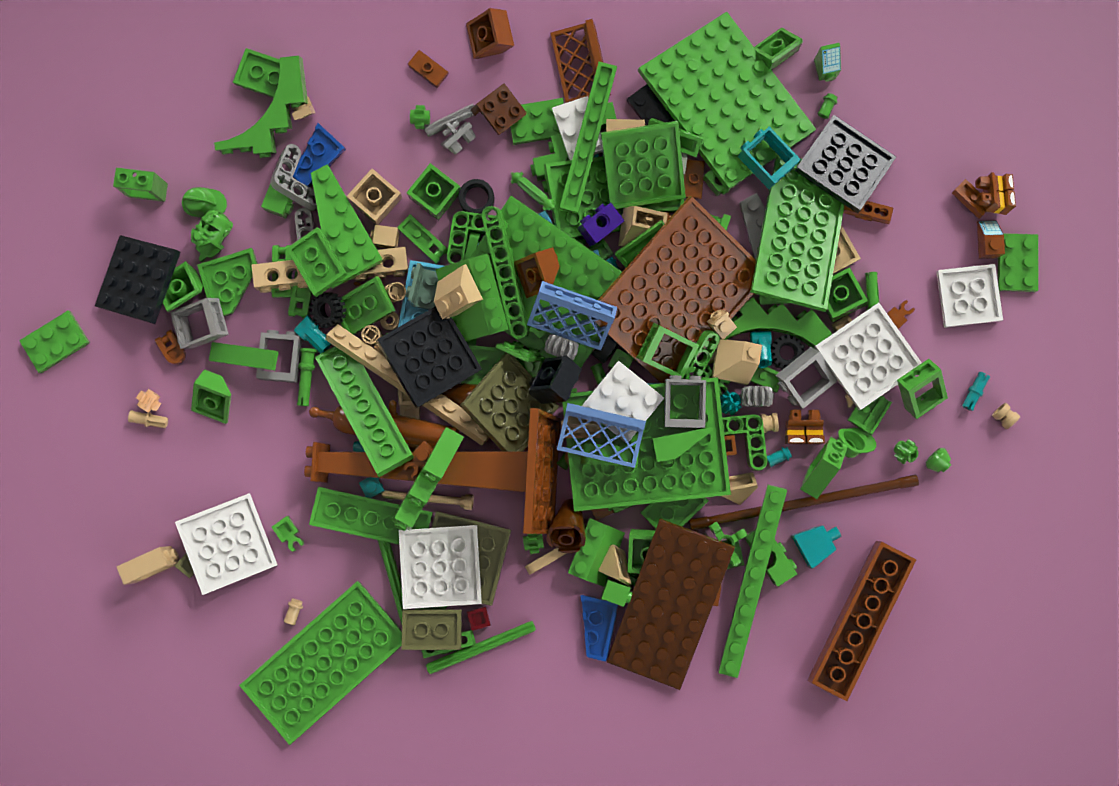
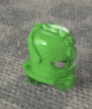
M219 210L207 211L199 224L195 226L196 228L191 230V242L196 244V249L200 252L199 261L203 262L207 257L213 258L224 249L221 243L232 230L233 223Z

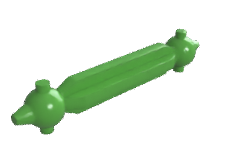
M522 171L520 173H511L512 180L510 182L518 184L523 191L540 205H543L542 209L544 211L556 209L554 203L556 200L554 198L548 199L544 192L527 178L522 177L524 175Z

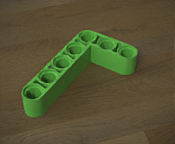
M464 211L454 214L447 252L449 264H454L451 261L454 255H460V261L464 260L471 232L481 233V235L486 234L484 227L477 228L475 226L477 221L482 220V214ZM488 215V218L493 221L496 216ZM465 218L467 221L465 225L460 226L457 224L458 219ZM461 236L464 238V241L461 244H455L454 240L456 237Z
M754 414L722 417L724 435L744 434L748 467L753 471L764 469L767 465V454L761 417ZM749 419L757 421L756 429L749 427ZM730 421L738 423L736 431L729 428ZM752 438L759 440L760 445L758 448L751 446L750 441ZM754 457H759L762 460L760 467L753 465Z

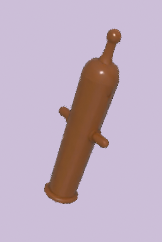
M392 400L389 403V413L407 444L420 446L425 441L434 448L446 427L459 434V430L454 426L398 415L396 412L397 402ZM338 406L335 411L320 410L318 407L310 408L309 415L311 417L330 419L338 431L356 435L341 406Z

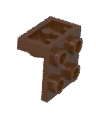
M505 83L479 101L470 110L474 116L481 113L498 135L527 114Z

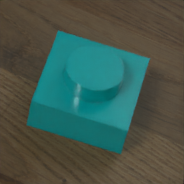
M368 477L359 482L367 498H373L385 491L379 478Z

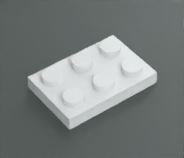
M588 96L552 108L569 160L573 159L589 99ZM601 132L594 155L603 152Z

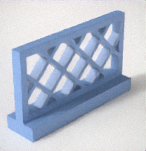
M542 281L527 325L601 350L615 319L617 307ZM540 299L549 302L551 306L542 308L539 303ZM558 308H567L569 313L561 315ZM554 310L557 317L549 319L545 312ZM540 314L545 319L541 323L533 320L534 316ZM577 314L587 315L589 319L580 321ZM572 316L576 323L568 326L564 319ZM602 320L607 322V325L599 328L595 321ZM560 321L563 328H555L552 323ZM591 323L594 330L586 332L583 325ZM579 327L582 334L575 335L571 330ZM598 334L601 340L598 343L592 341L589 336Z
M567 403L557 450L635 468L646 421ZM569 416L577 417L581 423L579 427L572 431L567 425ZM581 419H586L588 421L583 423ZM594 421L597 422L601 429L590 435L585 425ZM600 423L607 424V426L603 428ZM610 426H616L620 434L610 440L604 430ZM566 427H567V429L569 430V433H567L566 435H564V434H565ZM583 427L589 437L579 443L573 432ZM620 428H624V429H627V430L624 431V432H622V431L620 430ZM630 430L639 432L637 440L629 444L624 434ZM602 431L608 442L598 447L592 437ZM571 434L577 444L571 448L562 447L563 439ZM622 436L628 446L617 452L612 441ZM591 439L596 449L590 453L584 452L580 445ZM610 443L616 453L609 458L604 457L600 449ZM636 444L635 450L633 451L631 446ZM578 446L581 451L574 450V448ZM630 448L633 453L632 463L623 461L619 454ZM618 456L620 460L613 459V457Z

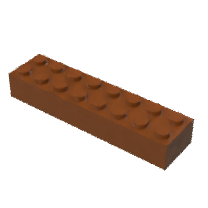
M882 541L875 542L807 681L848 701L917 559Z

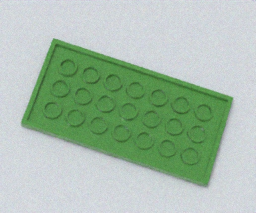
M778 154L774 161L772 175L785 164ZM798 163L769 189L750 292L825 312L828 307L844 204L795 172L794 170L799 165Z
M357 581L239 686L287 743L291 745L402 646V630L360 581Z

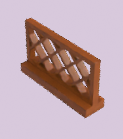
M593 19L585 20L586 23L550 33L566 103L590 96V93L585 91L590 82L593 83L594 81L592 78L593 76L595 77L598 62L604 63ZM584 29L585 36L581 41L573 37L576 31ZM564 35L568 37L563 46L557 43V36ZM571 40L579 44L574 53L566 49ZM582 46L589 50L585 59L577 55ZM564 51L572 55L567 64L560 59ZM575 57L583 62L578 71L570 66ZM586 64L593 68L589 77L581 73ZM568 69L576 73L571 82L564 77ZM579 75L587 79L582 88L574 84ZM573 86L580 92L577 97L569 99L568 93Z

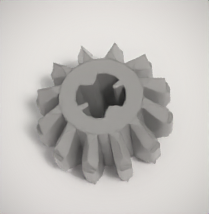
M550 334L546 340L544 350L554 356L567 355L571 360H574L579 344L558 335Z
M768 386L744 387L741 389L740 394L741 403L746 407H769L773 404L774 393L772 388Z

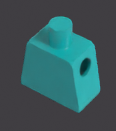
M823 525L791 535L808 568L811 569L837 550L833 541L842 537L837 527L826 531Z

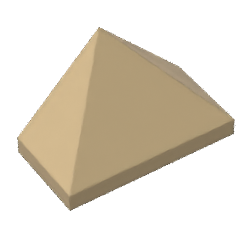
M568 417L567 425L571 431L581 425L577 417ZM581 419L583 423L588 421L586 419ZM591 421L585 425L590 435L600 430L597 422ZM566 427V430H565V434H564V435H566L567 433H569V430L567 429V427ZM583 427L573 432L576 438L589 437ZM600 433L592 438H600ZM570 434V435H568V436L565 437V438H573V437H572V435Z
M754 473L730 476L731 495H723L722 497L741 505L758 488Z
M613 544L610 546L598 571L629 586L631 585V579L628 573L625 551Z

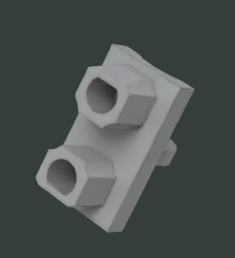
M456 120L453 124H450L446 121L444 124L447 129L442 133L445 137L450 133L452 134L441 145L445 149L448 148L453 154H457L462 149V146L457 142L461 136L467 143L476 137L471 129L473 126L470 122H465L455 130L460 125L459 122Z

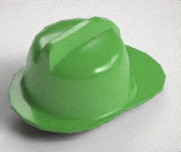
M195 187L189 189L184 194L182 207L188 215L202 218L209 210H219L224 213L227 207V200L220 191Z
M860 428L840 429L838 432L839 437L837 440L848 446L845 456L848 458H854L861 453L872 452L876 448V441L873 436Z

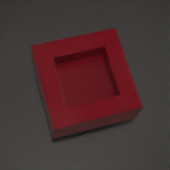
M486 606L467 611L472 631L491 626Z

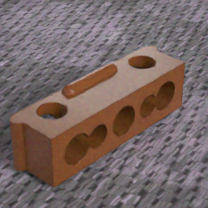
M867 201L858 214L846 205H844L843 213L867 221L890 224L894 208ZM864 207L868 208L869 212H865ZM874 211H876L877 213L883 212L885 217L881 216L880 213L876 214Z

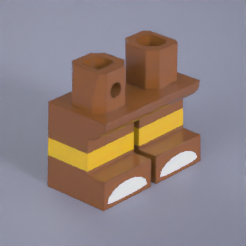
M991 172L988 176H980L976 179L975 187L983 189V192L977 196V205L985 206L986 212L1007 215L1016 207L1015 191H1013V174L996 176L994 172Z
M790 410L789 420L786 421L785 444L825 443V435H823L824 420H820L819 410H808V420H801V410Z

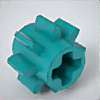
M727 390L720 396L722 413H730L732 416L742 408L740 405L741 398L737 393H729Z

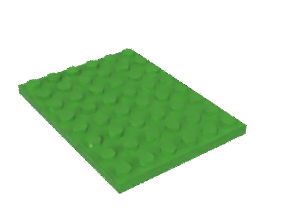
M728 12L720 15L638 69L639 74L672 118L679 122V127L703 138L699 154L727 191L753 174L738 158V155L742 151L740 147L747 141L751 143L755 139L753 136L760 129L764 131L770 126L790 148L816 131L814 125L773 71L760 58L754 46ZM764 140L749 152L762 167L777 157V153Z
M513 196L509 197L501 209L514 261L545 249L554 248L560 266L553 285L598 300L622 273L621 270ZM495 229L493 231V238L498 240L501 237V232L499 229ZM486 234L470 258L491 254ZM500 248L497 255L500 259H503L506 252L503 248ZM507 267L502 269V275L505 278L510 276V270ZM518 276L519 285L527 313V318L529 320L537 295L526 298L521 281ZM512 286L507 288V295L510 297L514 296L515 289ZM540 299L539 303L542 308L551 306L549 302ZM513 305L511 313L517 316L520 309L518 306ZM541 314L534 316L533 320L536 321L541 316ZM577 314L580 321L589 319L587 315ZM572 316L564 319L568 326L576 323ZM559 321L554 327L560 329L563 328V325ZM591 323L583 325L586 332L594 330ZM517 324L516 332L522 335L524 327ZM579 327L571 330L575 335L582 334ZM505 330V331H504V332H506L507 334H509L510 336H512V335L510 334V331H509V330ZM529 331L527 336L516 339L527 348L540 351L539 355L546 358L557 357L544 350L546 340L552 333L547 332L539 339L534 332ZM598 334L589 336L592 341L599 343L601 340ZM578 343V352L572 361L581 368L594 348Z
M718 377L701 379L706 380L705 428L711 427L712 432L678 458L672 459L673 463L661 465V462H656L652 438L704 428L664 427L665 383L649 385L662 395L664 399L646 420L639 448L638 467L580 463L581 455L568 452L574 511L731 495ZM671 385L670 419L699 420V386ZM593 391L571 393L569 399L566 402H562L564 416L567 403L582 406ZM608 428L604 430L610 440L617 436ZM602 431L600 432V438H593L596 444L603 445L608 442ZM636 432L629 441V444L637 440L639 432ZM566 438L567 448L577 444L574 438ZM576 438V439H577V441L580 443L581 441H583V440L586 439V438ZM620 438L612 441L614 446H628ZM591 439L584 442L586 444H593ZM578 446L574 448V450L581 451Z

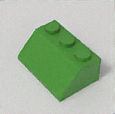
M589 518L585 528V545L575 553L568 573L604 587L608 575L598 570L610 546L614 544L620 547L625 532Z

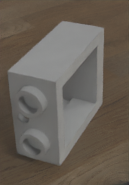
M205 298L171 312L172 323L175 327L180 349H193L229 335L219 298ZM204 310L210 334L194 340L187 316Z
M267 330V333L261 332L259 349H267L268 339L294 341L290 373L270 372L257 368V379L298 383L300 370L298 364L301 361L300 348H302L303 339L297 336L296 332L287 331L286 334H279V331Z
M812 347L775 375L779 380L778 386L789 395L787 397L789 402L793 406L797 405L802 409L838 381L820 351ZM813 363L822 379L799 396L790 380Z
M670 375V379L665 380L664 427L705 428L706 380H701V376H689L688 380L681 379V376ZM671 385L699 386V420L670 419Z

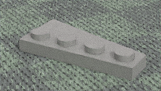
M757 193L739 203L755 260L757 258V247H759L766 210Z

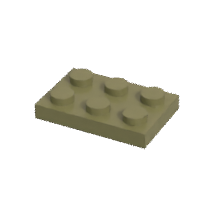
M402 610V650H461L462 610Z

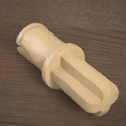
M131 410L128 415V422L144 424L145 427L166 428L168 426L167 417L152 415L151 412L146 414Z

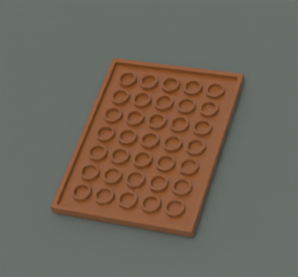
M689 196L598 299V301L617 307L615 319L608 335L660 383H665L666 379H670V374L636 358L653 323L697 343L704 331L712 330L714 332L707 323L713 312L720 309L725 310L729 313L730 319H732L754 294L750 290L756 260L692 196ZM595 321L599 327L607 325L605 321ZM664 333L651 360L676 371L688 345Z

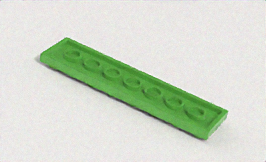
M336 346L316 356L315 358L378 477L412 460L414 457L365 367Z

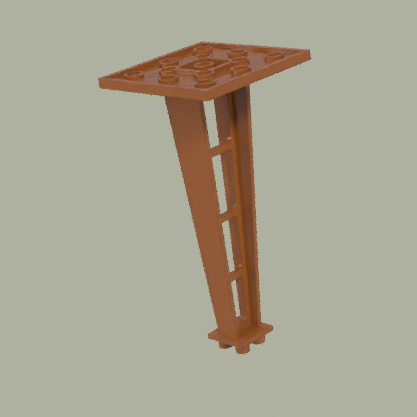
M530 408L528 451L456 452L438 484L526 492L523 533L547 534L555 518L558 474V465L556 463L558 462L559 455L557 447L560 437V418L539 408ZM313 442V446L306 447L305 454L307 458H312V465L305 466L304 476L311 477L310 481L328 483V473L415 481L417 478L411 477V474L414 472L413 467L408 471L403 469L407 463L413 462L414 459L378 477L365 452H330V444Z

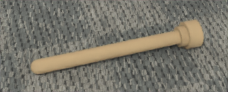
M383 491L381 493L383 498L403 500L407 495L406 492ZM465 494V496L461 497L431 495L428 502L460 505L465 510H472L474 495Z

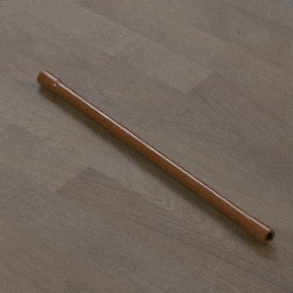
M915 474L895 480L824 493L818 499L809 496L784 501L782 512L899 488L919 486V480ZM761 506L690 519V528L693 531L708 528L715 522L723 524L759 517Z

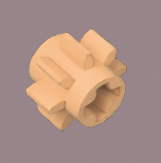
M150 389L146 392L140 391L136 397L139 401L137 405L148 413L151 409L157 411L161 405L158 401L160 396Z

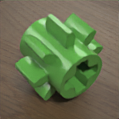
M416 105L415 110H410V124H415L416 129H424L425 125H430V110H426L425 105Z
M909 439L906 442L899 441L894 447V453H896L894 456L902 464H905L906 461L911 463L918 457V447L915 445L916 443Z
M542 534L523 536L525 551L530 550V554L540 553L539 549L544 548Z

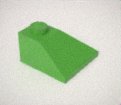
M204 369L193 385L191 411L227 424L231 392L221 375Z

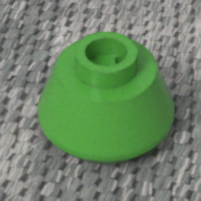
M938 448L927 459L926 467L935 472H945L951 466V458L945 448Z

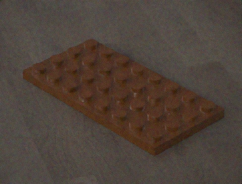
M659 519L607 663L680 690L735 546Z

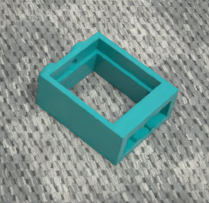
M770 126L764 131L760 129L753 136L755 139L751 143L749 141L745 142L740 147L742 151L738 155V158L768 190L801 160ZM763 140L785 162L772 176L749 153Z

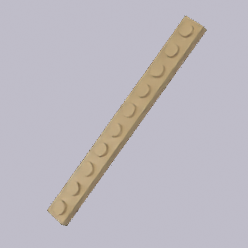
M336 325L326 334L325 340L408 395L383 354L340 325ZM440 394L423 404L424 407L480 445H483L489 439V436L462 407L444 395Z

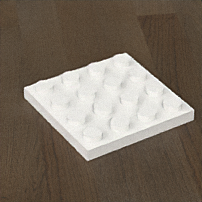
M877 303L814 346L816 350L820 351L831 372L858 410L863 409L898 385L897 380L922 363L880 303Z
M250 493L175 522L202 595L278 565Z
M477 525L399 530L403 609L482 604Z

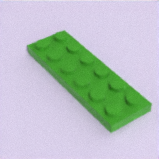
M318 487L309 525L399 545V530L401 529L393 524L394 522L391 521V518L400 505ZM422 510L411 529L429 528L432 512Z

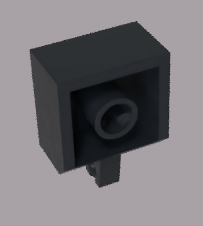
M567 355L546 358L537 376L532 377L529 382L531 386L529 394L541 404L566 402L571 396V391L578 381L582 369Z

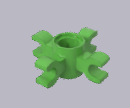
M718 522L709 526L717 540L727 539L729 544L735 546V542L747 536L744 528L730 536L724 535ZM735 551L730 560L732 566L741 563Z

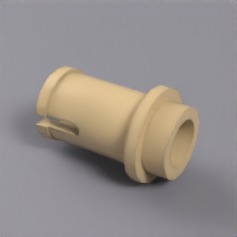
M291 599V602H288L289 608L284 619L285 623L296 624L300 609H303L302 601Z

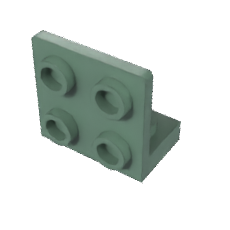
M417 263L416 267L412 268L411 279L413 281L412 285L407 288L406 297H408V301L413 307L430 310L435 307L434 298L438 282L437 274L435 271L424 269L421 263Z

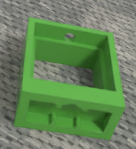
M116 168L113 187L129 198L165 202L168 183L155 172Z
M653 323L636 358L670 375L681 376V379H683L689 372V365L692 359L698 354L699 345ZM664 333L688 345L676 371L651 360Z
M927 359L897 380L904 407L916 419L948 399L942 371L930 359ZM932 382L933 388L915 398V392Z
M830 437L809 465L800 490L818 499L840 470L848 446Z

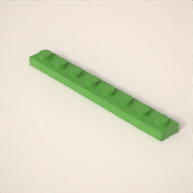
M598 62L562 196L561 210L579 213L617 70L615 65Z

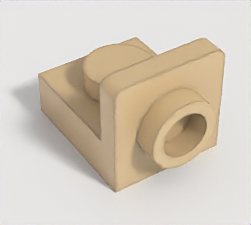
M308 96V104H303L293 109L292 115L294 120H300L315 114Z
M722 309L713 312L707 321L709 326L722 340L737 328L730 319L729 313Z

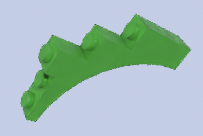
M299 55L280 57L278 87L273 101L265 114L254 126L244 133L229 140L214 142L216 151H220L222 154H233V150L251 152V148H253V154L259 155L260 158H269L271 154L276 153L274 131L275 133H286L287 129H292L290 106L292 109H295L300 105L308 104L303 58Z
M613 102L607 104L601 130L606 129V119H617ZM560 133L551 135V141L548 142L550 153L554 154L533 158V165H530L532 176H536L537 181L545 180L542 181L544 193L548 192L544 164L569 161Z
M752 297L737 312L740 317L735 316L731 319L737 328L724 340L751 331H774L792 337L796 336V339H800L815 349L814 346L831 336L832 333L812 309L808 313L806 310L796 317L797 321L783 303L779 306L773 305L767 310L769 313L767 315Z
M447 427L443 430L416 480L391 518V521L394 522L393 524L397 528L405 531L413 527L436 485L442 479L464 436Z

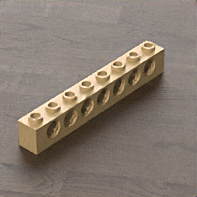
M398 247L378 250L383 262L374 266L372 270H367L352 279L366 281L368 277L384 279L386 275H394V277L405 276V273H408L406 248ZM293 260L252 264L254 288L257 291L260 290V293L271 292V289L279 288L281 291L290 290L292 286L308 288ZM386 260L394 262L390 268L384 267L383 263ZM291 271L298 272L295 279L288 278ZM277 273L278 279L273 282L269 281L270 275Z

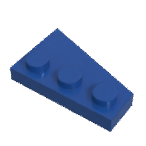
M317 123L315 131L309 139L308 146L301 156L293 175L297 181L308 187L313 184L311 172L327 164L330 166L346 150L319 123Z
M581 595L586 656L606 662L619 605L606 600Z

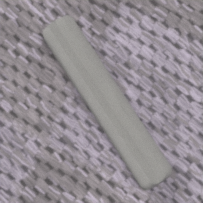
M470 104L425 126L424 130L427 136L430 137L447 129L444 124L446 121L453 124L456 120L461 122L473 116L470 110L474 105Z

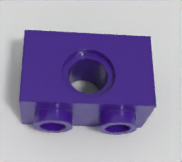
M612 203L606 206L601 204L594 210L596 213L592 217L588 214L580 220L581 225L577 227V230L590 247L624 222V219ZM597 219L601 220L602 227L597 225Z

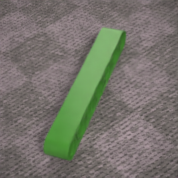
M488 206L482 211V220L510 334L516 339H521L529 334L530 326L527 325V313L505 222L499 208ZM491 210L496 212V218L493 221L488 218V213ZM495 229H499L501 232V237L498 240L493 238V231ZM500 248H503L506 252L503 259H500L497 255ZM504 267H507L510 270V276L508 278H505L502 275V269ZM509 286L515 289L513 297L508 296L506 293ZM513 305L518 306L520 309L517 316L511 313ZM517 324L524 327L522 335L516 332Z

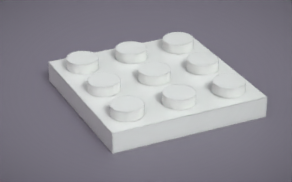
M995 264L936 271L944 328L1003 320Z
M618 361L582 406L646 421L664 397ZM616 426L608 427L615 435L618 436L620 434ZM620 428V430H621L622 432H624V431L627 430V429H624V428ZM630 430L624 434L628 442L637 431Z

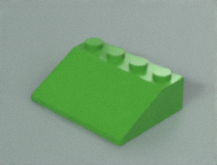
M484 254L435 269L438 281L466 264L483 300L464 312L452 317L465 341L509 330L491 254Z

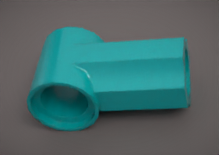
M307 315L294 331L321 354L327 351L332 344L325 340L326 334Z
M751 331L750 343L762 345L758 367L766 368L772 364L771 331Z

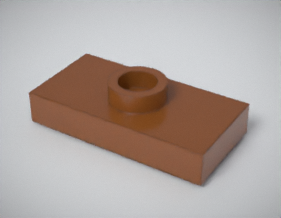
M420 50L408 62L410 68L437 88L449 74L446 69Z
M687 160L684 174L686 198L692 196L694 199H702L705 161Z

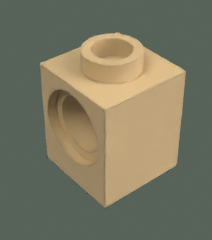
M375 225V229L371 230L370 234L375 247L385 249L398 248L399 229Z

